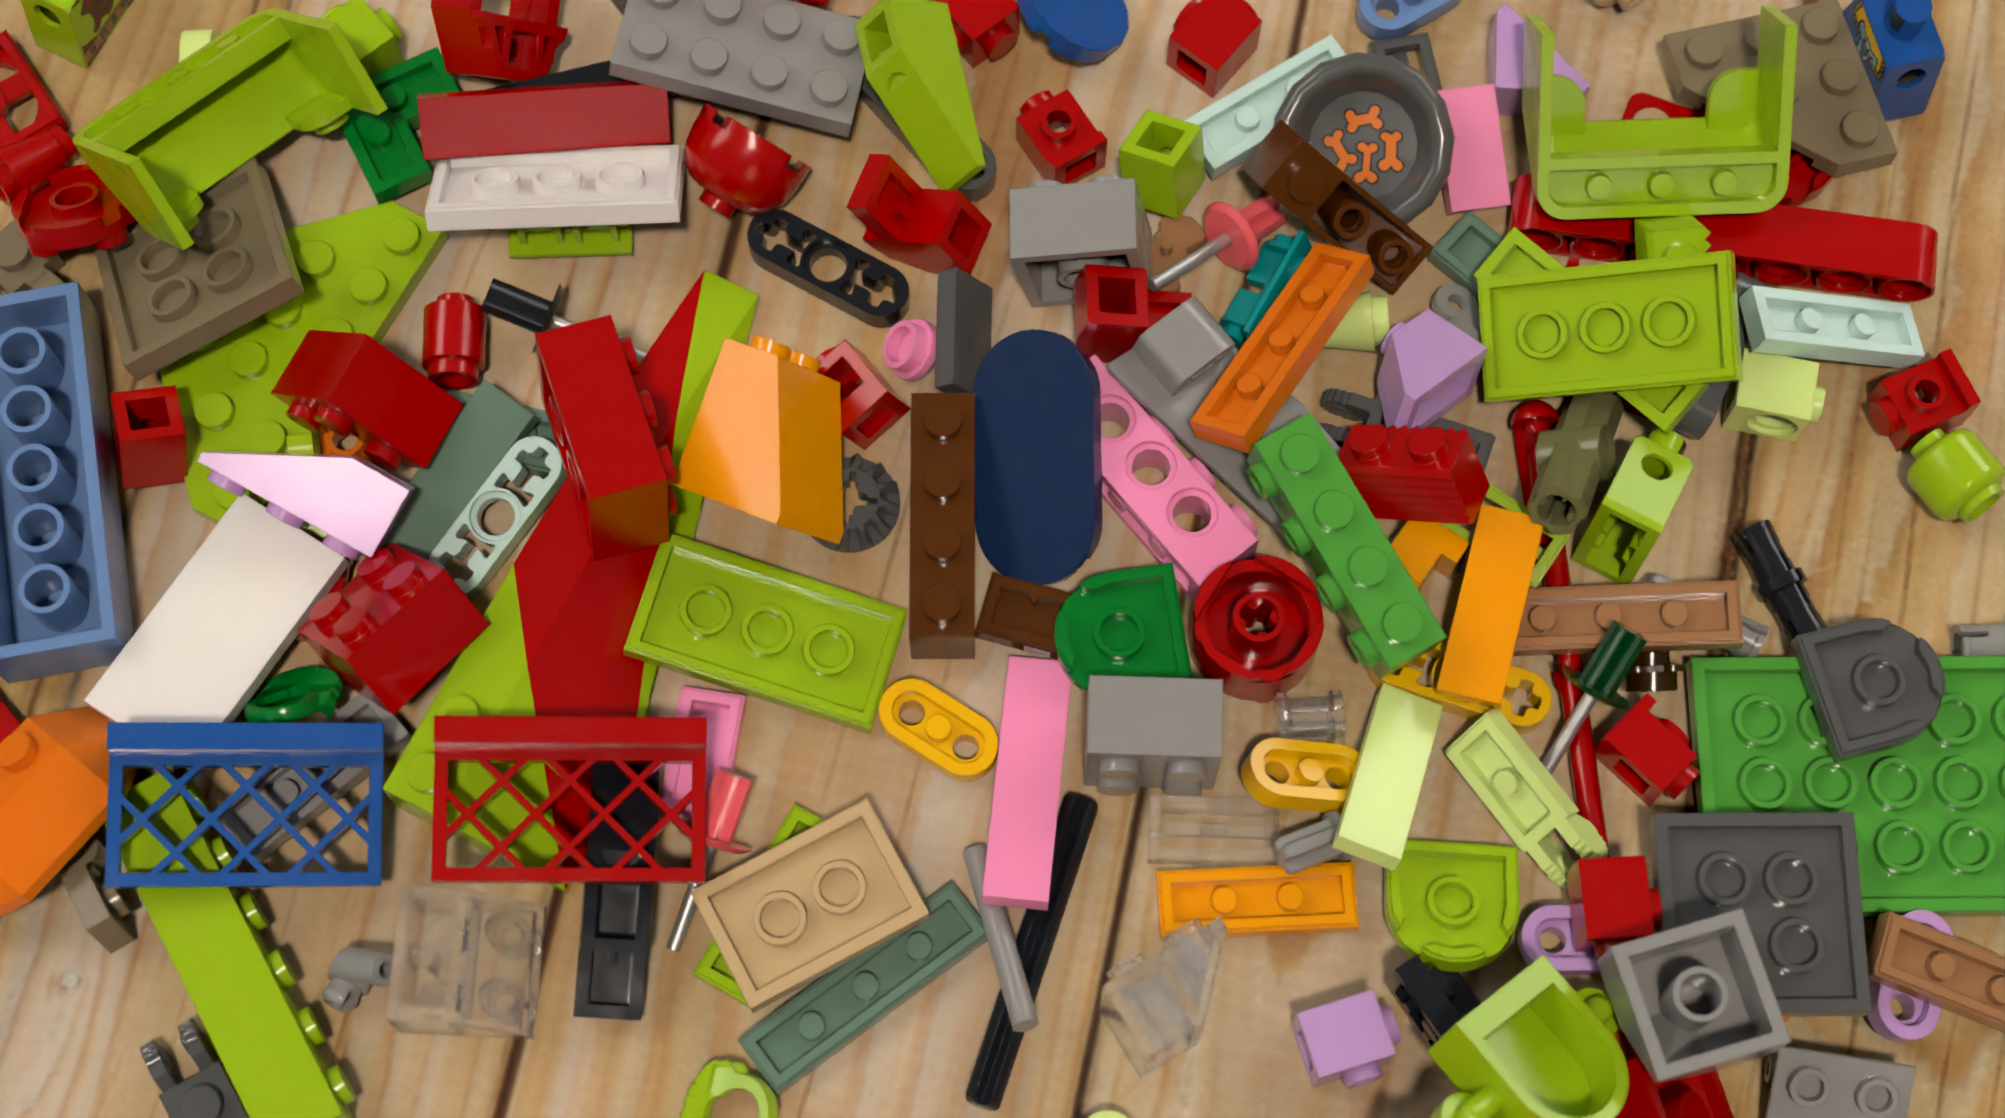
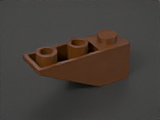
M1281 119L1241 166L1262 189L1331 245L1370 255L1375 271L1372 278L1393 295L1434 248Z

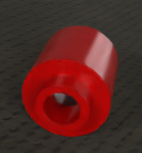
M451 292L441 294L437 297V301L431 302L424 307L422 367L428 372L429 380L439 387L451 390H462L476 386L478 384V375L485 369L487 313L481 311L482 306L475 303L472 296L464 293Z

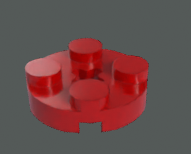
M88 164L71 166L48 174L47 178L50 186L41 189L33 194L30 186L26 187L18 193L11 206V212L20 237L27 242L30 253L40 258L54 256L63 250L89 245L97 249L114 248L128 239L127 226L136 220Z

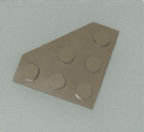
M1825 0L1780 10L1798 24L1791 148L1814 159L1811 166L1832 177L1891 165L1898 151L1838 0ZM1760 15L1664 35L1660 50L1679 99L1701 110L1702 106L1706 105L1708 89L1719 74L1731 68L1757 67Z

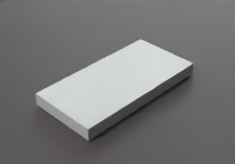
M684 146L604 147L437 159L425 208L427 231L680 222L685 172Z
M245 494L242 497L238 496L84 699V702L113 722L233 723L298 635L297 629L309 619V612L312 607L329 593L349 566L348 561L344 556L303 530L294 528L276 519L265 511L266 507Z

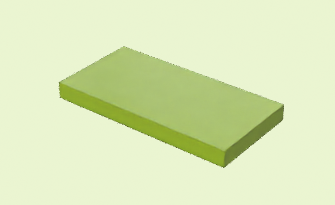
M1731 250L1477 277L1481 343L1488 347L1482 363L1486 403L1743 381L1735 252Z
M669 533V542L661 543L658 547L623 649V655L869 734L909 610Z

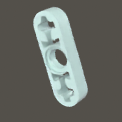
M537 436L526 437L517 441L432 551L428 561L443 568L451 577L452 573L445 567L447 561L452 556L458 560H463L474 547L470 542L463 539L469 530L482 543L495 548L489 557L477 549L467 564L474 572L472 577L467 582L460 578L454 580L468 599L477 596L486 588L565 481L566 473L557 447L549 440ZM544 453H547L548 456L544 463L551 470L549 475L544 480L534 475L522 489L525 494L532 497L527 506L512 492L501 488L508 479L518 488L528 474V471L522 465L523 460L528 455L539 459ZM496 501L510 503L515 512V520L512 527L501 535L487 534L481 525V515L484 509Z

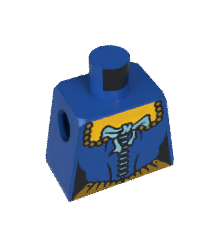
M1853 0L1842 12L1885 121L1888 122L1923 114L1945 60L1944 47L1931 16V0Z

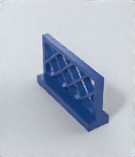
M107 722L106 749L109 751L105 860L106 888L382 887V788L384 784L385 729L383 723ZM125 768H155L172 786L142 814L124 797ZM166 768L190 769L177 780ZM205 768H223L241 786L211 814L185 787ZM235 768L259 769L246 780ZM273 768H291L309 787L279 813L254 786ZM303 768L327 769L314 780ZM341 768H370L369 794L349 813L322 788ZM180 793L205 820L175 847L150 820ZM249 793L274 820L244 847L219 820ZM317 793L342 820L313 847L287 820ZM125 807L136 820L123 831ZM369 807L367 833L355 819ZM213 826L239 853L218 873H201L183 854ZM282 826L308 853L288 872H269L252 853ZM350 826L368 844L367 872H338L320 853ZM143 827L170 852L149 873H122V846ZM315 859L327 872L301 871ZM178 860L190 873L164 872ZM245 860L258 871L255 873H232Z

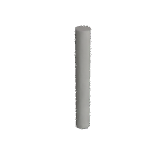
M982 844L974 845L967 848L963 852V856L1011 1025L1015 1032L1029 1031L1035 1028L1039 1021L1005 906L982 904L987 846Z

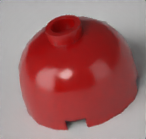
M705 103L692 125L685 145V163L689 175L704 188L699 200L728 218H731L736 209L758 215L771 212L786 204L798 190L811 167L798 159L794 167L790 169L787 167L792 157L790 154L728 115L724 117L720 125L713 121V118L718 110Z

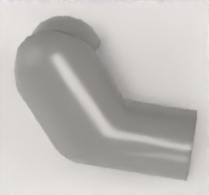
M347 947L340 950L333 958L328 970L327 977L330 983L322 992L324 1002L338 1011L344 1013L351 1012L356 1008L359 997L367 995L371 985L386 987L395 981L399 972L398 959L390 953L360 947Z

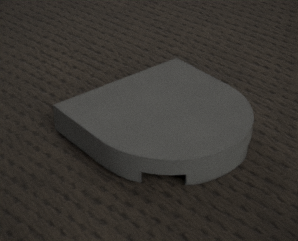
M1865 618L1797 635L1791 641L1834 763L1904 745L1918 737L1935 718L1945 692V678L1938 656L1922 637L1918 639L1907 630L1891 624L1889 620Z

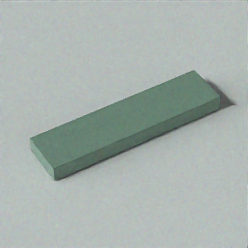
M953 882L924 902L930 913V919L827 973L738 1039L741 1047L777 1096H780L987 942L982 920Z

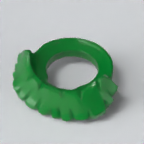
M318 666L297 667L289 670V672H281L263 685L255 698L247 702L244 709L246 722L286 723L306 717L316 711L323 712L327 718L331 719L335 715L337 701L342 693L343 680L336 672L329 668Z

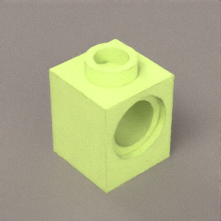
M1744 348L1741 353L1743 381L1730 382L1728 385L1721 428L1795 443L1809 423H1818L1823 410L1825 387L1816 386L1820 363L1783 355L1752 352L1749 348Z

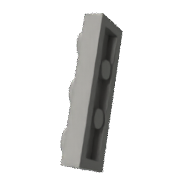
M360 694L336 711L333 718H328L323 722L383 723L385 729L384 763L404 748L412 738L394 715ZM273 768L254 786L279 813L309 787L291 768ZM327 768L303 769L316 780ZM341 768L322 788L337 801L369 776L370 768ZM249 793L220 819L228 831L244 847L274 820ZM315 793L287 821L299 832L330 806ZM220 803L212 811L214 812L222 803ZM280 826L252 855L261 862L292 836Z

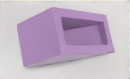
M1429 308L1406 324L1403 322L1397 323L1388 332L1381 345L1380 351L1384 358L1376 380L1386 428L1393 424L1397 429L1404 425L1409 430L1415 426H1418L1420 429L1426 428L1472 394L1488 347Z

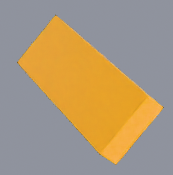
M1484 504L1481 505L1436 688L1437 694L1501 708L1544 526L1533 523L1529 514Z
M1353 862L1321 863L1293 875L1286 874L1278 865L1156 872L1160 940L1357 931L1359 927Z

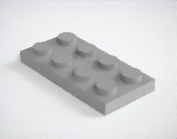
M627 0L610 61L609 75L848 137L865 71L854 25L859 19L790 0Z

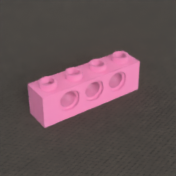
M1094 354L1089 359L1096 368L1100 382L1101 422H1116L1126 431L1117 438H1104L1101 436L1102 498L1159 564L1173 563L1176 584L1195 604L1202 584L1216 568L1232 560L1236 562L1254 559L1259 541L1255 536L1258 533L1257 528L1250 516L1240 506L1233 504L1229 507L1214 490L1216 482L1206 466L1197 458L1193 457L1188 460L1175 446V436L1151 413L1147 414L1133 396L1108 373L1107 367ZM1142 467H1154L1162 471L1166 479L1156 485H1147L1140 482L1134 476V472ZM1183 513H1195L1205 520L1207 526L1197 532H1188L1181 529L1174 519Z

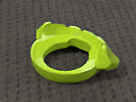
M716 1059L708 1063L704 1069H701L694 1079V1084L687 1088L688 1096L684 1098L683 1104L685 1106L681 1109L679 1118H711L712 1109L716 1101L737 1090H747L755 1097L759 1108L758 1118H778V1105L769 1085L762 1079L749 1074L745 1062H733L732 1059L722 1061Z

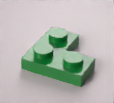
M438 47L370 76L388 109L380 115H375L352 108L346 112L348 114L347 121L340 126L378 204L392 200L431 182L433 179L432 171L427 161L423 160V153L411 130L420 127L417 94L460 92L452 75L446 73L443 57Z

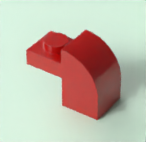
M886 154L869 155L846 206L867 227L862 239L872 248L895 261L934 274L957 267L970 275L992 226V223L961 191L922 189Z
M1085 264L1073 284L1075 344L1089 358L1095 354L1101 362L1109 363L1131 350L1142 333L1180 304L1191 298L1192 293L1159 290L1152 292L1148 290L1147 269Z

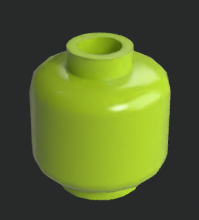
M1940 428L1935 429L1917 442L1910 452L1915 461L1909 468L1907 482L1929 509L1943 521H1952L1960 518L1963 523H1969L1987 512L2004 495L2005 490L2000 486L2005 476L2004 465L1980 438L1969 429L1963 428L1945 434Z

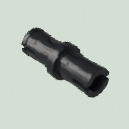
M1770 520L1755 523L1733 537L1735 544L1738 546L1743 557H1745L1759 585L1755 591L1762 603L1768 602L1782 626L1792 650L1791 641L1795 636L1828 628L1821 615L1817 612L1804 586L1808 579L1801 567L1795 569L1782 547Z

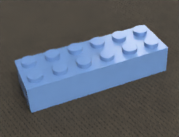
M78 281L0 295V676L7 683H15L111 665L134 635L99 311Z

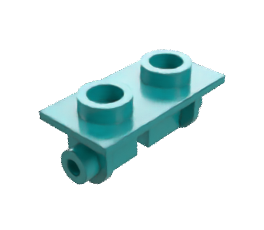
M1299 230L1295 239L1284 234H1277L1274 240H1267L1264 243L1255 267L1246 276L1249 285L1262 288L1260 294L1239 288L1225 315H1223L1219 322L1220 326L1236 343V348H1240L1243 342H1246L1312 249L1305 231Z

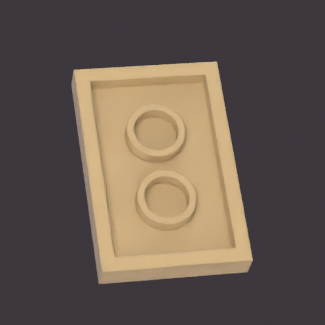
M868 799L855 804L690 891L700 914L752 1013L930 919L928 909Z

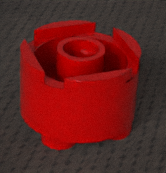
M1256 555L1254 559L1236 562L1232 560L1220 565L1204 581L1194 605L1189 631L1190 657L1205 679H1223L1224 694L1242 700L1268 703L1293 689L1308 673L1323 635L1324 617L1320 601L1317 597V590L1311 579L1301 569L1278 557ZM1256 622L1266 626L1265 632L1260 631L1257 635L1245 630L1246 628H1252Z

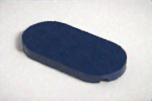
M1031 329L1013 333L995 344L984 357L977 371L974 383L975 523L980 547L987 560L999 573L1039 585H1049L1065 581L1078 572L1076 570L1083 566L1086 559L1091 558L1101 538V391L1095 366L1089 357L1083 354L1078 346L1073 344V341L1056 332Z

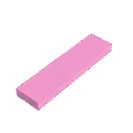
M1009 656L982 904L1048 911L1071 680L1063 672L1058 660Z

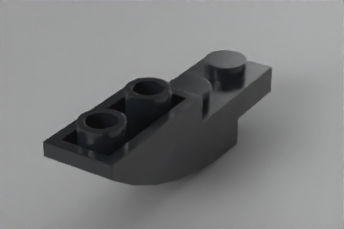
M596 764L592 768L590 795L605 808L631 781L614 764ZM650 764L627 765L637 775H640ZM659 769L645 782L657 795ZM637 789L611 816L638 842L657 824V807ZM590 807L588 824L597 816ZM603 822L586 839L585 858L595 868H612L631 848ZM656 837L644 848L654 859ZM637 855L625 868L649 867ZM585 883L583 885L573 1008L574 1017L641 1021L653 884Z

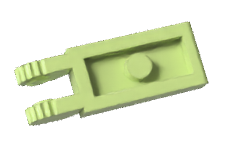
M1498 708L1487 711L1445 750L1446 756L1523 854L1528 852L1542 871L1546 872L1548 878L1557 884L1558 887L1567 888L1566 873L1573 866L1575 860L1570 858V854L1563 845L1549 838L1555 831L1561 834L1581 859L1606 858L1609 854L1607 852L1609 850L1606 846L1607 843L1598 834V830L1589 820L1576 814L1580 810Z

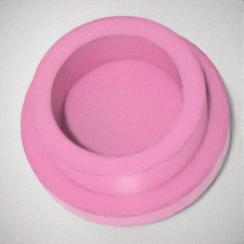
M912 319L910 321H899L891 327L884 340L883 359L886 365L892 368L896 376L908 381H915L923 377L935 365L936 328L933 324L922 319Z

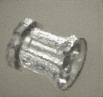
M1341 689L1330 690L1327 696L1289 698L1286 692L1274 693L1273 719L1275 738L1315 742L1330 741V743L1345 744L1346 725Z

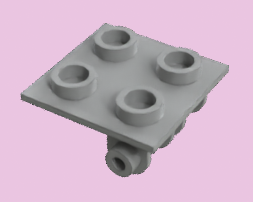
M1784 1046L1777 1051L1776 1057L1768 1056L1766 1060L1764 1078L1766 1083L1772 1084L1765 1118H1907L1916 1067Z

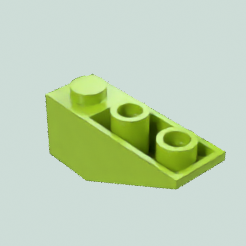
M880 0L854 24L866 78L941 190H957L986 167L948 4L930 0Z

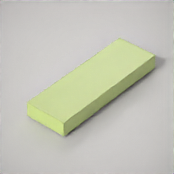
M1383 682L1376 694L1333 840V848L1394 871L1403 855L1443 705Z

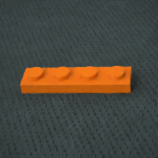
M1320 242L1314 244L1191 418L1190 424L1196 438L1250 454L1254 443L1259 441L1374 275L1375 271L1370 255Z

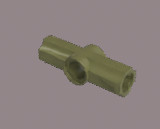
M1617 392L1568 396L1556 428L1554 430L1541 431L1538 435L1536 456L1539 474L1527 506L1532 522L1546 527L1553 535L1574 533L1578 522L1587 517L1598 482L1611 481L1615 476L1617 456L1614 436L1624 410L1621 396Z

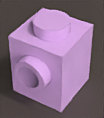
M1374 989L1299 1012L1291 1023L1312 1088L1343 1079L1345 1088L1349 1089L1382 1078L1384 1074L1381 1066L1389 1064L1396 1055L1393 1044L1401 1042L1398 1024L1389 1004L1379 1006Z

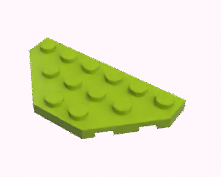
M394 201L285 229L304 293L289 300L281 307L273 309L233 330L225 337L216 339L184 356L172 365L160 369L163 386L176 385L186 433L188 476L184 477L190 505L197 515L217 525L238 497L217 486L207 478L212 469L197 461L201 453L211 450L288 453L287 435L312 432L287 417L285 413L289 406L271 394L309 330L367 334L380 344L449 239L446 231H427L425 217ZM246 489L245 495L267 507L269 504L268 500Z

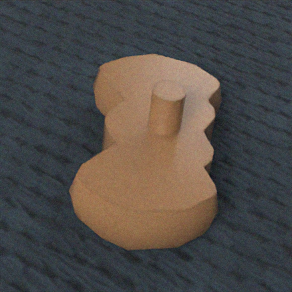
M1180 215L1178 220L1168 216L1160 219L1158 231L1153 236V276L1206 244V235L1203 228L1193 217ZM1179 277L1159 289V291L1180 292Z

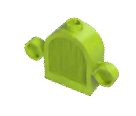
M1544 955L1539 957L1458 1021L1427 1051L1460 1090L1459 1093L1450 1095L1436 1107L1430 1118H1615L1621 1111L1627 1098L1629 1074L1624 1054L1613 1036L1620 1026L1609 995L1596 988H1584L1576 993Z

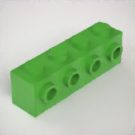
M1307 413L1254 443L1247 458V462L1250 465L1246 468L1248 477L1258 495L1265 502L1271 500L1283 522L1280 523V529L1291 550L1298 557L1304 555L1315 573L1316 578L1313 579V583L1322 602L1331 613L1336 611L1339 613L1351 633L1347 635V640L1359 663L1366 670L1372 668L1378 680H1381L1435 649L1447 637L1312 413Z

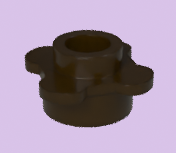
M1670 651L1640 652L1625 677V692L1678 690L1677 671H1686V664L1670 663Z

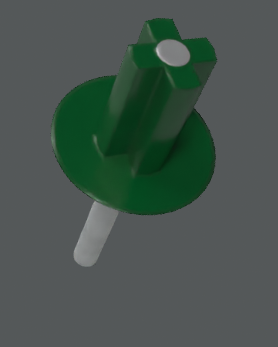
M1613 621L1583 672L1567 665H1561L1565 677L1583 690L1584 694L1542 761V764L1551 775L1597 700L1618 709L1633 708L1630 702L1617 693V690L1647 640L1640 633L1629 629L1618 621Z

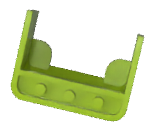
M1761 5L1757 67L1731 68L1719 74L1713 80L1707 92L1705 117L1585 121L1586 101L1581 88L1571 78L1560 74H1553L1555 34L1537 13L1525 14L1522 112L1533 191L1541 207L1552 217L1562 220L1760 213L1773 208L1784 197L1789 182L1798 24L1774 5Z
M268 8L240 21L80 129L72 141L89 167L150 236L186 250L194 244L188 232L198 224L199 218L197 214L204 206V202L199 194L293 129L302 132L314 130L317 135H323L343 125L348 119L346 112L352 108L380 115L388 107L338 23L279 8Z

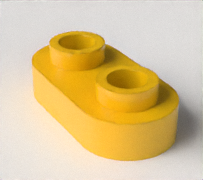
M908 678L897 681L882 695L879 704L881 727L886 736L900 747L949 778L960 782H971L981 779L994 767L998 757V737L991 723L984 717L921 679ZM911 707L920 709L924 713L923 720L916 725L903 723L900 715L905 709ZM964 741L972 742L977 746L978 753L972 759H960L954 753L956 745Z
M1267 738L1260 741L1245 759L1241 769V777L1248 793L1263 805L1273 808L1325 813L1335 810L1341 814L1359 752L1343 744ZM1267 774L1272 775L1278 782L1272 780ZM1326 780L1334 782L1339 789L1329 786Z

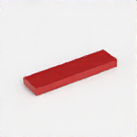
M629 80L417 94L423 160L671 143L667 90Z

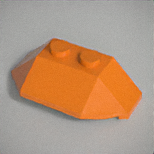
M90 706L27 717L12 734L0 743V917L30 903L107 821L109 751L106 749L107 722L113 721ZM125 768V798L129 793L139 768Z

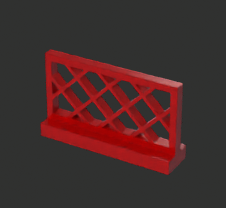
M434 716L432 883H705L707 718ZM449 763H479L496 782L467 808L449 790ZM491 763L515 764L502 775ZM529 763H546L564 782L535 808L510 781ZM559 763L582 765L570 775ZM596 764H614L631 781L605 808L578 783ZM627 764L650 765L640 775H637ZM663 764H692V790L672 809L645 783ZM504 789L529 816L500 842L475 814L499 791ZM572 789L597 816L569 842L543 815L566 792ZM637 789L665 815L638 842L611 816ZM448 802L461 814L449 826ZM692 802L690 828L678 815ZM467 822L494 847L476 867H446L447 841ZM537 822L563 849L543 868H526L508 848ZM603 822L631 848L612 868H595L576 849ZM672 822L691 841V868H662L644 848ZM502 855L514 868L489 866ZM570 855L582 868L557 867ZM638 855L649 868L625 867Z

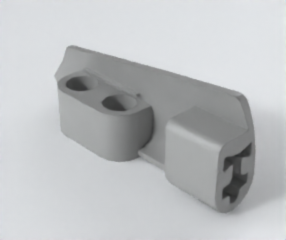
M1193 296L1142 333L1133 348L1109 362L1106 370L1176 438L1283 536L1280 529V523L1283 522L1271 500L1265 502L1258 495L1248 477L1246 468L1250 466L1247 462L1249 454L1196 438L1190 424L1191 418L1239 352L1235 347L1236 343L1198 298ZM1290 395L1259 441L1309 413L1308 409L1298 399ZM1316 420L1319 427L1326 436L1327 440L1329 441L1330 445L1332 446L1333 450L1335 451L1336 455L1338 456V453L1341 448L1336 444V442L1330 437V435Z

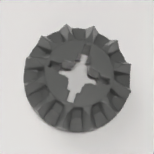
M856 453L852 457L842 458L843 496L846 493V488H850V482H855L859 499L868 501V503H866V506H855L853 515H849L848 525H844V533L839 545L811 536L822 546L843 553L865 551L881 543L893 530L900 512V497L897 483L886 472L881 462L875 464L863 459Z

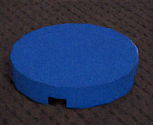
M1017 0L1025 22L1035 34L1041 29L1051 39L1047 46L1057 54L1078 62H1098L1107 57L1110 52L1114 51L1123 42L1129 29L1128 10L1124 0Z

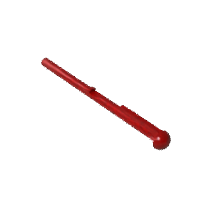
M1530 400L1521 404L1515 410L1511 419L1523 502L1527 508L1528 500L1539 474L1536 456L1538 435L1541 431L1549 430L1556 426L1559 420L1556 410L1550 404L1541 400ZM1542 534L1540 547L1546 550L1552 539ZM1566 545L1545 574V587L1571 586ZM1581 654L1557 655L1559 672H1553L1555 686L1561 694L1565 724L1584 691L1565 677L1561 665H1567L1583 672ZM1589 713L1568 747L1576 807L1580 810L1577 814L1594 825L1598 830V834L1607 843V848H1609Z

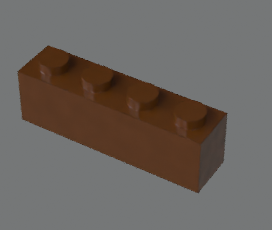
M911 393L909 642L911 659H975V393Z

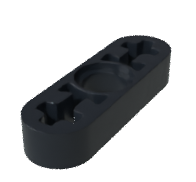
M774 209L768 213L758 214L749 224L747 239L750 254L754 262L762 269L872 327H891L897 322L902 321L908 313L910 306L909 286L905 276L898 269L782 209ZM780 230L786 232L787 244L794 250L802 253L799 266H794L796 264L795 252L782 244H776L772 250H767L764 235L775 237ZM833 255L844 261L846 270L839 279L825 282L817 279L812 274L811 267L813 263L822 256ZM858 271H863L861 273L862 285L874 292L880 293L885 286L891 287L894 303L883 300L878 307L872 306L871 293L855 283ZM853 288V293L851 295L847 294Z

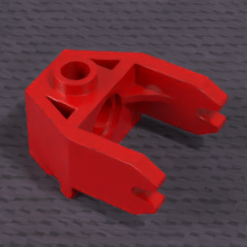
M482 0L431 1V10L446 73L506 83H515L545 76L554 62L556 48L564 42L567 36V28L557 27L560 0H510L509 16L481 11Z

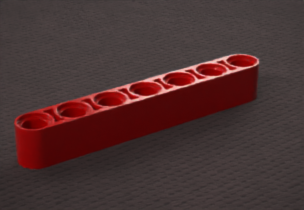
M1531 173L1517 177L1514 181L1509 232L1513 227L1517 228L1546 253L1552 255L1611 263L1636 260L1634 220L1643 217L1562 220L1552 217L1545 212L1537 201L1533 191ZM1780 204L1760 213L1692 215L1711 232L1706 238L1711 247L1706 252L1725 250L1735 252L1736 271L1738 270L1765 284L1898 302L1922 301L1933 296L1935 292L1938 233L1928 225Z

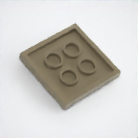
M256 158L247 161L199 194L204 202V206L197 214L199 218L198 224L188 232L194 244L186 250L150 236L138 221L127 226L129 237L121 245L110 249H97L94 247L123 366L137 382L162 368L172 365L177 360L214 340L225 337L233 330L273 309L281 307L289 300L304 293L268 174Z

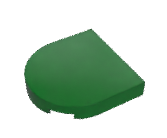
M1173 563L1100 573L1083 581L1065 600L1055 621L1054 647L1063 672L1079 689L1086 693L1088 692L1089 675L1193 678Z

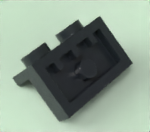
M1418 955L1397 967L1385 983L1429 1049L1458 1021L1481 1004L1460 972L1441 971L1435 965L1425 966Z

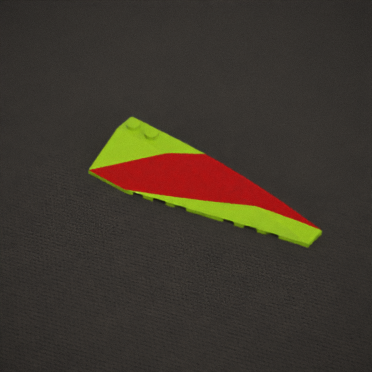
M707 270L702 272L641 361L639 374L634 375L638 391L648 390L658 422V428L652 429L657 447L662 445L668 446L675 472L683 455L725 337L748 345L760 301L758 294ZM566 478L485 611L483 617L490 625L462 650L382 789L395 806L433 826L434 716L647 717L658 666L623 655V649L660 544L594 561L568 479ZM672 485L678 514L669 516V533L695 541L702 516L701 507L704 496ZM449 763V790L467 808L496 782L479 763ZM515 763L491 764L503 775ZM529 763L510 781L535 808L564 782L546 763ZM559 763L570 775L582 765ZM592 768L578 781L589 794ZM502 789L475 816L502 842L529 814ZM570 789L543 816L570 842L587 826L589 806ZM448 802L449 826L461 814ZM469 822L453 835L488 854L494 849ZM537 822L508 848L526 868H543L563 849ZM586 840L576 848L584 857ZM502 855L498 858L510 864ZM569 855L557 868H581V866ZM572 884L549 885L568 893Z

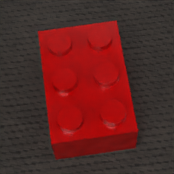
M611 315L536 333L535 341L543 406L594 561L669 542V516L678 514L676 499L671 485L677 483L676 472L668 446L662 445L657 447L652 429L658 428V422L648 390L638 391L634 375L639 374V365L631 338L628 336L619 339Z

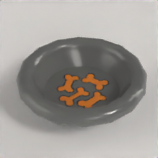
M1355 52L1321 62L1292 85L1274 118V126L1280 119L1283 120L1406 224L1433 204L1451 171L1455 135L1446 102L1422 72L1393 56Z

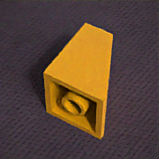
M754 335L750 346L725 337L676 471L677 483L672 485L774 524L839 545L844 533L840 382L818 373L822 361L790 350V347Z

